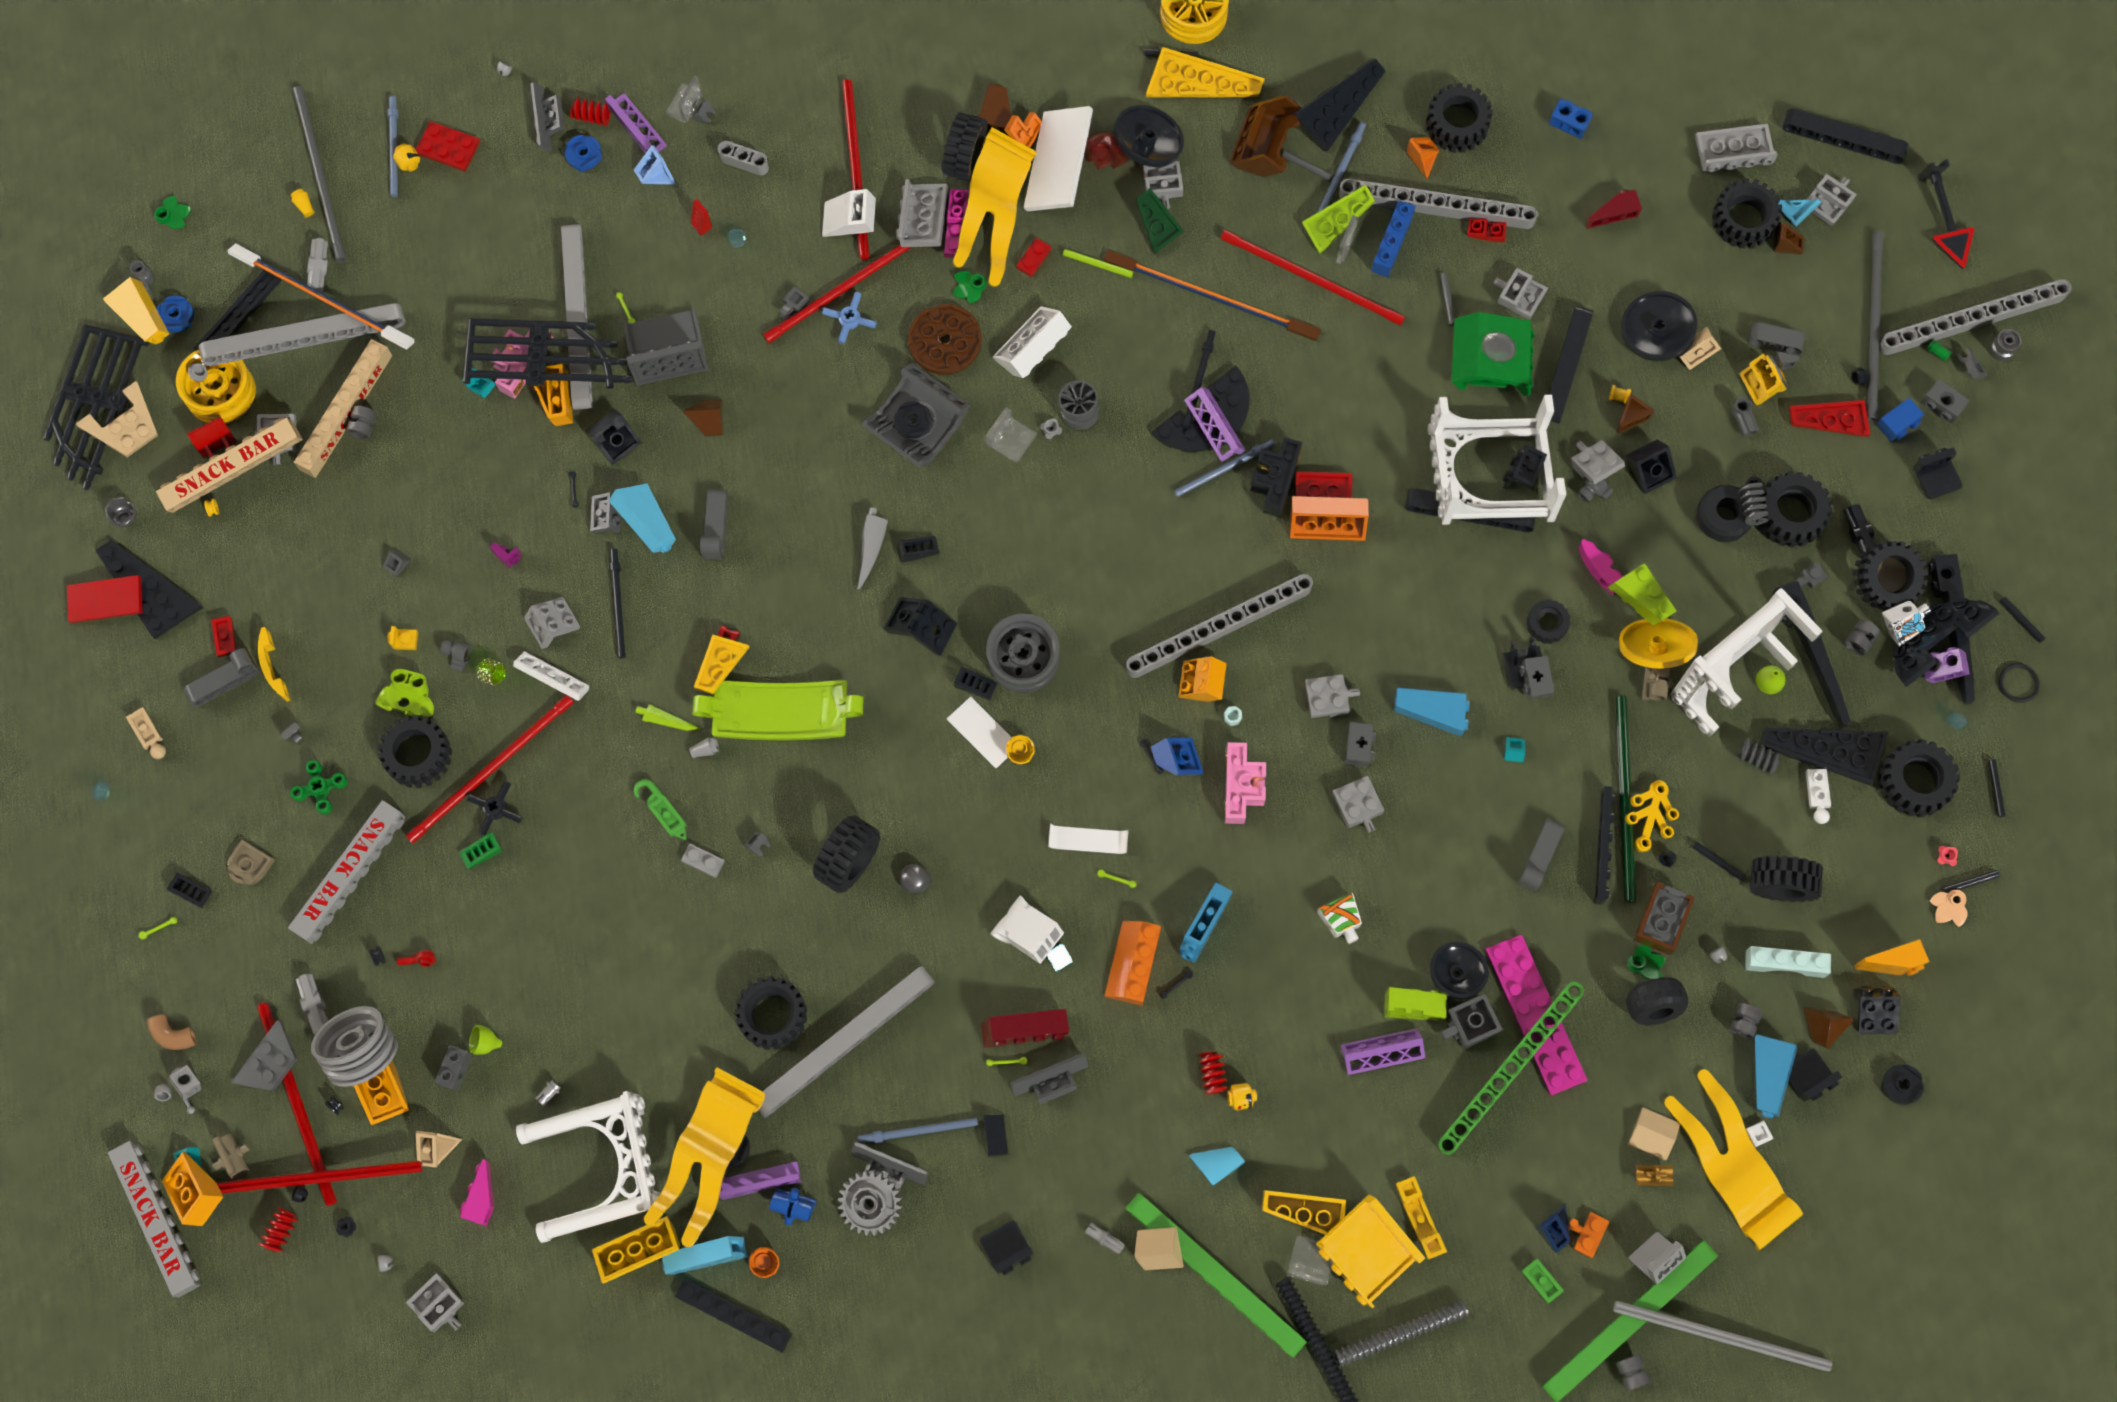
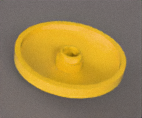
M1666 618L1653 626L1646 619L1632 622L1621 631L1619 648L1628 660L1640 666L1672 668L1688 662L1695 656L1698 648V638L1696 633L1682 622Z

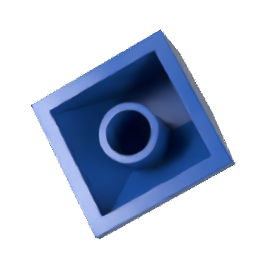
M1166 738L1151 746L1156 765L1175 775H1200L1204 773L1192 738Z

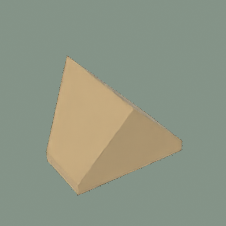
M417 1131V1161H421L423 1166L437 1168L440 1162L462 1139L438 1133Z

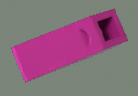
M483 1159L475 1169L476 1177L474 1183L471 1182L468 1187L467 1194L469 1195L466 1202L464 1201L461 1205L460 1217L487 1227L494 1210L490 1162Z

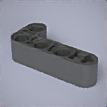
M708 490L704 536H701L700 551L704 560H723L728 509L727 490Z
M244 648L237 649L229 655L231 662L185 686L183 691L191 706H201L255 677L259 673V669L251 654Z
M1550 818L1546 819L1517 885L1534 893L1538 890L1563 834L1565 825Z

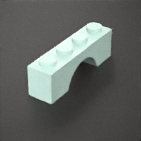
M1751 946L1746 950L1745 970L1760 972L1793 971L1804 976L1825 978L1831 973V954Z

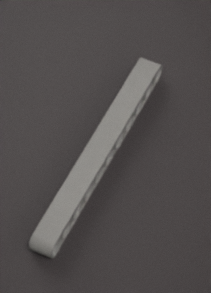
M1354 179L1343 180L1339 189V197L1342 199L1360 187L1367 185L1375 200L1371 206L1395 209L1400 200L1416 206L1415 212L1463 220H1469V218L1487 219L1488 222H1506L1509 227L1522 229L1532 228L1538 215L1534 207Z
M581 225L561 226L566 318L568 322L588 323ZM567 329L568 339H584L573 329ZM568 346L569 356L590 357L589 347ZM569 364L570 374H591L590 364ZM570 381L573 410L593 408L592 383Z
M2067 280L2054 281L1889 332L1879 343V351L1884 355H1891L1930 343L1933 339L1936 341L2059 303L2070 293L2071 284Z
M396 303L356 311L384 327L389 325L396 329L404 326L406 323L402 307ZM344 313L205 341L199 345V352L202 363L205 366H214L379 331Z
M1307 574L1299 575L1130 657L1126 664L1127 674L1132 678H1138L1307 596L1312 589V578ZM1304 582L1308 587L1302 588L1299 586V583ZM1286 590L1291 592L1292 595L1285 596L1282 592ZM1273 599L1275 603L1267 604L1265 600ZM1256 607L1258 611L1253 613L1248 608ZM1239 615L1241 619L1235 621L1232 619V616ZM1221 623L1224 625V628L1218 629L1215 627V624ZM1204 631L1207 633V636L1200 637L1198 633ZM1187 639L1191 643L1186 646L1181 641ZM1172 648L1174 652L1167 654L1164 652V649ZM1154 656L1157 660L1150 662L1147 660V657ZM1132 664H1137L1140 668L1138 670H1132L1130 666Z
M923 966L917 968L763 1091L766 1094L765 1100L759 1112L764 1118L771 1115L930 988L935 980Z

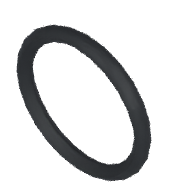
M2011 664L2005 667L1999 676V687L2002 693L2012 701H2030L2039 691L2040 682L2038 675L2027 665ZM2020 667L2028 670L2033 675L2036 686L2034 692L2029 697L2015 698L2007 693L2003 686V677L2008 670Z

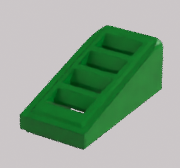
M491 832L459 853L469 870L503 852L495 834ZM491 842L493 848L490 849L487 843ZM484 845L486 853H483L481 846ZM476 849L478 850V852H479V854H480V856H479L478 858H477V856H476L475 853H474V850H476ZM468 853H470L473 858L472 862H470L467 856Z

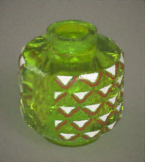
M490 658L484 659L476 668L478 679L493 686L501 683L506 675L503 663Z

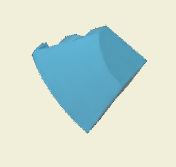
M1233 1147L1189 1155L1212 1186L1245 1163L1244 1159Z

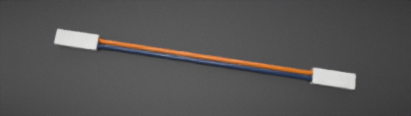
M235 243L228 249L229 255L252 267L256 265L381 332L382 337L407 350L415 343L412 337L389 325L384 327L261 261L260 256Z

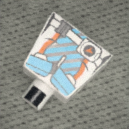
M1907 601L1882 612L1890 637L1901 647L1925 629L1923 618L1931 614V610L1927 604L1917 608L1911 601Z

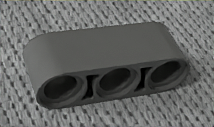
M1754 323L1749 343L1760 348L1800 355L1803 352L1805 334L1800 331L1765 323Z

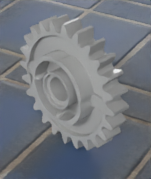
M865 1170L863 1176L860 1172H857L855 1174L856 1178L851 1176L849 1182L843 1184L846 1189L839 1191L843 1196L839 1197L838 1201L843 1204L838 1209L844 1210L840 1216H846L847 1219L844 1223L850 1222L851 1230L857 1227L858 1234L862 1230L865 1231V1236L870 1231L875 1236L878 1230L882 1234L885 1232V1228L889 1230L892 1227L891 1223L895 1224L897 1222L895 1217L901 1215L897 1210L903 1207L902 1204L898 1203L903 1198L902 1196H897L900 1189H894L896 1182L890 1183V1176L883 1178V1172L878 1176L875 1170L871 1174ZM867 1198L874 1201V1207L867 1205Z

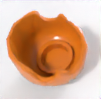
M770 1247L755 1249L748 1260L749 1269L760 1278L775 1275L780 1266L778 1254Z

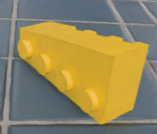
M1264 1190L1262 1211L1325 1235L1345 1217L1346 1200L1269 1190Z

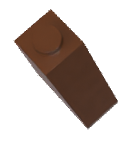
M989 83L979 114L980 118L987 119V132L993 127L1009 136L1004 130L1011 118L1007 88L1000 84L994 85Z

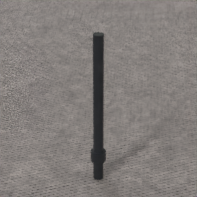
M1209 330L1206 342L1203 343V354L1191 394L1201 388L1209 356L1214 349L1213 342L1216 335L1214 330ZM1198 397L1191 401L1194 407L1196 406ZM1189 407L1187 408L1182 425L1184 429L1190 428L1193 417Z
M610 549L611 563L609 564V570L612 573L618 658L623 659L626 656L619 576L621 564L618 562V549Z

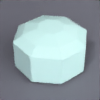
M1236 706L1228 707L1224 712V721L1230 726L1238 725L1243 718L1242 710Z

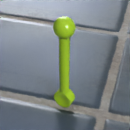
M617 292L616 298L620 300L623 306V309L629 319L628 323L630 324L636 322L635 319L631 317L628 311V308L622 298L623 294L621 292Z
M1102 869L1097 873L1100 878L1107 877L1127 884L1131 888L1136 887V882L1133 880L1128 881L1107 874Z
M171 917L169 921L147 932L141 931L138 936L144 940L149 934L170 924H176L178 920L176 917Z
M1025 1057L1017 1060H986L987 1066H992L993 1064H1027V1058Z

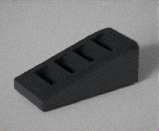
M935 536L900 540L897 545L901 563L940 553ZM928 542H930L932 550H928ZM920 544H922L924 551H921ZM912 546H915L916 552H913Z
M961 667L954 686L990 701L997 682ZM964 676H967L965 684L962 683ZM971 679H975L972 687L969 686ZM980 681L982 682L980 689L977 690L976 688ZM986 684L990 685L987 693H984Z
M178 872L167 888V891L200 908H203L212 893L211 890ZM182 880L184 883L178 891L176 888ZM188 884L191 885L187 893L183 894V891L186 888V886ZM197 888L198 890L193 898L189 897L193 889ZM201 891L205 892L200 902L196 901Z

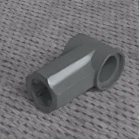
M1746 397L1738 398L1731 407V414L1736 418L1743 437L1751 436L1759 431L1751 410V401ZM1737 405L1743 406L1745 411L1740 410Z

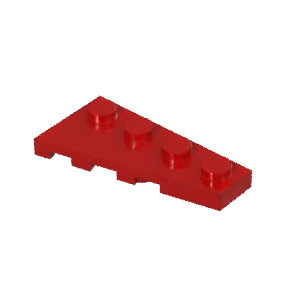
M1864 400L1789 407L1791 426L1869 437L1871 435Z

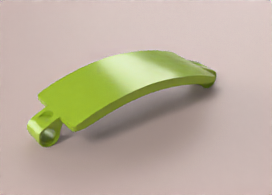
M845 680L808 683L723 681L714 692V697L704 695L693 696L692 714L698 717L713 718L712 735L720 738L777 741L844 737L846 734V718L863 715L864 696H847L848 683Z

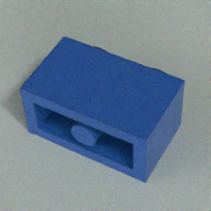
M1908 398L1882 417L1876 426L1890 442L1896 438L1900 440L1907 434L1909 428L1915 429L1922 423L1920 420L1924 413Z

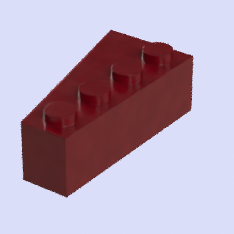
M1066 1009L993 1016L987 1018L981 1024L984 1048L1000 1047L1009 1044L1018 1045L1029 1041L1043 1042L1049 1038L1061 1040L1070 1032Z

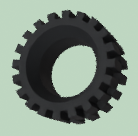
M1458 83L1457 87H1454L1453 84L1448 85L1447 90L1444 87L1441 88L1439 94L1436 93L1433 96L1426 118V129L1429 130L1428 135L1430 138L1435 137L1434 143L1436 145L1441 143V148L1444 150L1450 147L1451 152L1455 153L1456 149H1460V153H1463L1467 147L1471 151L1475 148V144L1479 146L1482 140H1485L1493 114L1492 110H1490L1491 102H1486L1487 96L1485 93L1481 96L1479 88H1476L1474 91L1472 90V85L1468 84L1467 88H1465L1463 83ZM1450 105H1464L1472 109L1475 113L1476 121L1468 127H1455L1445 120L1443 111Z
M962 112L956 115L944 149V160L942 162V172L944 175L970 182L974 166L987 135V119Z
M1745 178L1742 183L1740 180H1736L1733 186L1730 183L1725 190L1723 189L1713 209L1712 219L1714 221L1712 224L1713 227H1718L1716 230L1718 236L1720 234L1724 235L1722 238L1724 242L1729 239L1732 241L1730 245L1733 247L1737 243L1740 244L1742 249H1745L1746 245H1749L1750 249L1754 248L1756 244L1762 245L1765 240L1768 241L1781 219L1782 204H1778L1780 201L1779 195L1773 196L1776 191L1773 188L1768 190V184L1765 182L1763 185H1759V180L1754 179L1753 183H1749V178ZM1740 203L1752 205L1761 214L1762 224L1754 228L1742 227L1732 220L1730 208Z
M1890 541L1868 547L1866 552H1862L1859 555L1862 559L1856 560L1854 564L1858 566L1857 570H1853V575H1857V580H1853V584L1860 587V589L1856 590L1857 594H1864L1865 596L1862 600L1865 603L1871 602L1870 606L1879 607V609H1891L1907 601H1917L1918 598L1916 596L1922 595L1925 591L1921 589V586H1927L1928 580H1923L1924 576L1928 575V570L1923 571V566L1927 564L1925 560H1919L1922 554L1920 552H1913L1915 547L1912 545L1906 546L1905 542ZM1887 557L1898 559L1906 569V583L1897 593L1886 591L1878 580V568Z
M413 715V720L406 716L403 717L404 722L402 723L397 719L393 722L396 725L394 728L388 726L385 729L388 732L387 736L381 735L380 739L383 741V744H378V749L381 752L378 754L382 762L381 765L393 779L401 785L404 783L406 787L412 788V784H414L416 788H422V783H425L427 786L432 785L431 779L435 778L436 781L441 779L438 774L440 772L445 774L448 770L445 764L450 765L451 763L448 755H452V749L449 747L451 744L436 723L431 722L426 717H423L422 720L419 716ZM412 735L428 737L431 742V751L423 763L412 767L399 763L397 750L405 738Z
M1771 855V857H1757L1752 860L1750 892L1762 898L1777 899L1783 902L1818 900L1821 898L1823 866L1816 861H1809L1806 858L1799 859V857L1794 856L1787 857L1782 855V857H1778L1777 855Z
M767 976L766 980H763L762 977L758 978L755 984L750 982L748 984L749 988L746 991L743 989L740 992L741 998H737L736 1022L741 1032L749 1042H752L759 1048L762 1046L766 1050H770V1047H774L777 1050L781 1049L780 1046L782 1045L786 1047L791 1045L790 1041L793 1039L796 1041L799 1038L798 1033L803 1032L804 1022H807V1007L800 992L791 982H786L780 977L774 979L773 976ZM770 996L781 997L790 1006V1018L787 1024L774 1032H766L759 1029L753 1020L756 1005L762 999Z

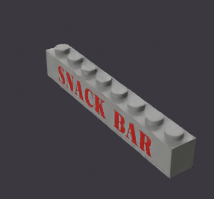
M383 800L380 802L289 925L288 929L310 944L320 938L323 928L332 922L334 913L337 909L343 907L348 894L356 889L357 882L368 873L369 866L379 858L382 848L390 843L393 833L396 829L402 827L405 816L400 811Z
M128 1141L107 1152L171 1295L179 1298L201 1286L198 1281L200 1280V1275L195 1268L193 1269L190 1263L192 1261L191 1255L187 1250H184L182 1245L184 1240L181 1234L177 1233L174 1228L176 1222L166 1210L168 1207L167 1202L163 1197H160L158 1192L160 1187L157 1181L152 1179L150 1172H152L151 1167L142 1157L144 1154L142 1147L139 1144Z

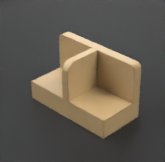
M1705 327L1696 333L1692 345L1679 357L1690 370L1719 351L1721 347L1712 336L1709 328Z

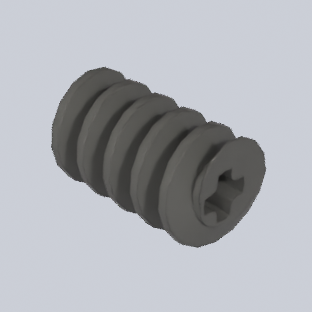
M1762 483L1747 484L1739 491V494L1742 496L1740 500L1743 503L1742 509L1745 510L1743 515L1746 517L1745 523L1747 525H1759L1768 521V519L1764 518L1769 514L1768 511H1762L1767 508V505L1761 504L1766 498L1760 497V495L1764 494V490H1758V488L1763 486Z
M1747 738L1740 748L1737 757L1741 755L1742 762L1748 758L1749 766L1756 762L1755 769L1762 765L1763 773L1770 769L1769 776H1772L1781 758L1779 759V753L1776 752L1772 755V749L1770 748L1764 752V745L1757 748L1758 742L1755 741L1750 745L1751 739Z

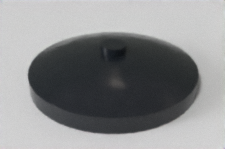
M1145 105L1131 106L1123 110L1115 121L1113 134L1118 147L1126 156L1139 164L1149 167L1170 165L1177 160L1183 149L1184 137L1180 127L1173 118L1157 108Z
M1655 291L1641 295L1627 307L1622 318V336L1628 348L1637 356L1651 361H1666L1680 356L1692 345L1697 333V317L1693 307L1683 297L1667 291Z

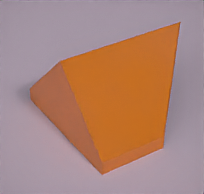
M1420 137L1409 140L1406 153L1426 179H1428L1440 150L1430 137Z

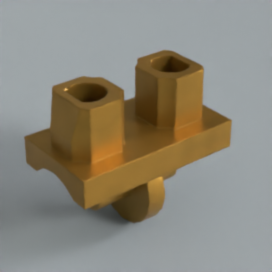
M1635 1165L1636 1186H1674L1673 1165Z

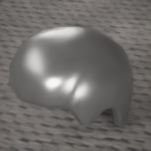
M122 497L112 499L105 507L106 517L116 527L124 528L135 521L137 516L134 505Z
M910 864L905 866L900 872V886L908 893H923L930 885L931 877L929 872L921 865Z

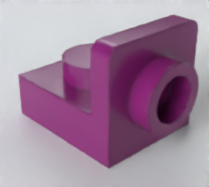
M496 542L490 546L493 554L508 568L511 565L517 564L522 556L517 547L509 552L504 545L499 546Z

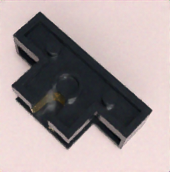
M1285 437L1280 454L1261 449L1250 491L1267 495L1263 513L1281 518L1286 507L1294 472L1301 457L1303 442Z

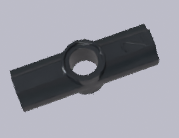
M1860 504L1845 508L1843 512L1850 527V538L1854 544H1857L1860 554L1866 552L1868 547L1875 546L1876 544L1874 541V529L1869 522L1867 523Z

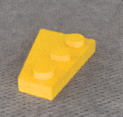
M712 635L694 689L714 694L750 648L749 645Z

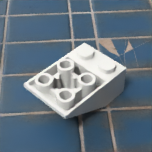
M867 189L849 191L826 201L824 205L822 236L873 232L876 198Z

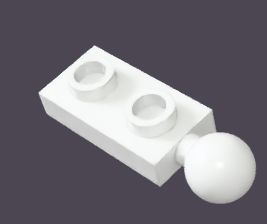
M1807 769L1805 773L1810 809L1817 808L1814 813V820L1819 824H1825L1830 818L1829 812L1825 808L1831 807L1827 769Z

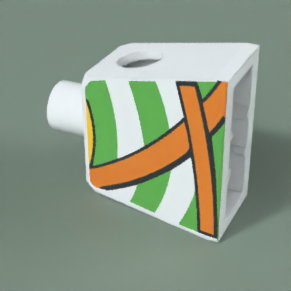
M1353 893L1318 909V915L1335 938L1344 934L1348 944L1359 939L1355 929L1359 928L1362 923Z

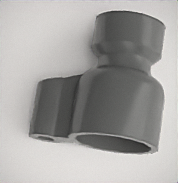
M134 261L130 265L134 279L142 281L148 294H151L152 289L150 285L155 280L154 273L142 261Z
M1587 479L1585 487L1581 488L1577 495L1584 502L1589 503L1593 498V494L1606 500L1613 490L1607 485L1605 479L1595 485Z
M445 639L440 648L441 654H451V668L464 672L466 663L472 655V646L463 642L454 644L453 641Z

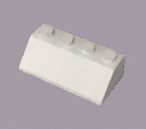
M1041 306L992 358L1013 376L1024 378L1030 374L1031 369L1043 360V357L1049 351L1054 349L1055 344L1067 335L1072 326L1061 311Z

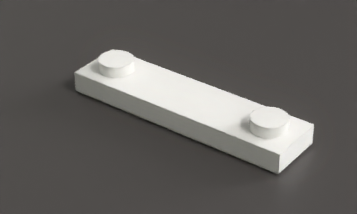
M525 651L514 661L513 666L577 701L589 690V685Z

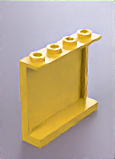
M1371 1195L1366 1196L1316 1243L1320 1249L1319 1255L1325 1261L1329 1260L1332 1263L1331 1269L1338 1276L1342 1275L1345 1279L1343 1281L1344 1285L1350 1291L1354 1290L1356 1292V1299L1363 1306L1368 1305L1371 1308L1374 1307L1371 1302L1414 1261L1420 1264L1425 1259L1423 1254L1381 1203Z

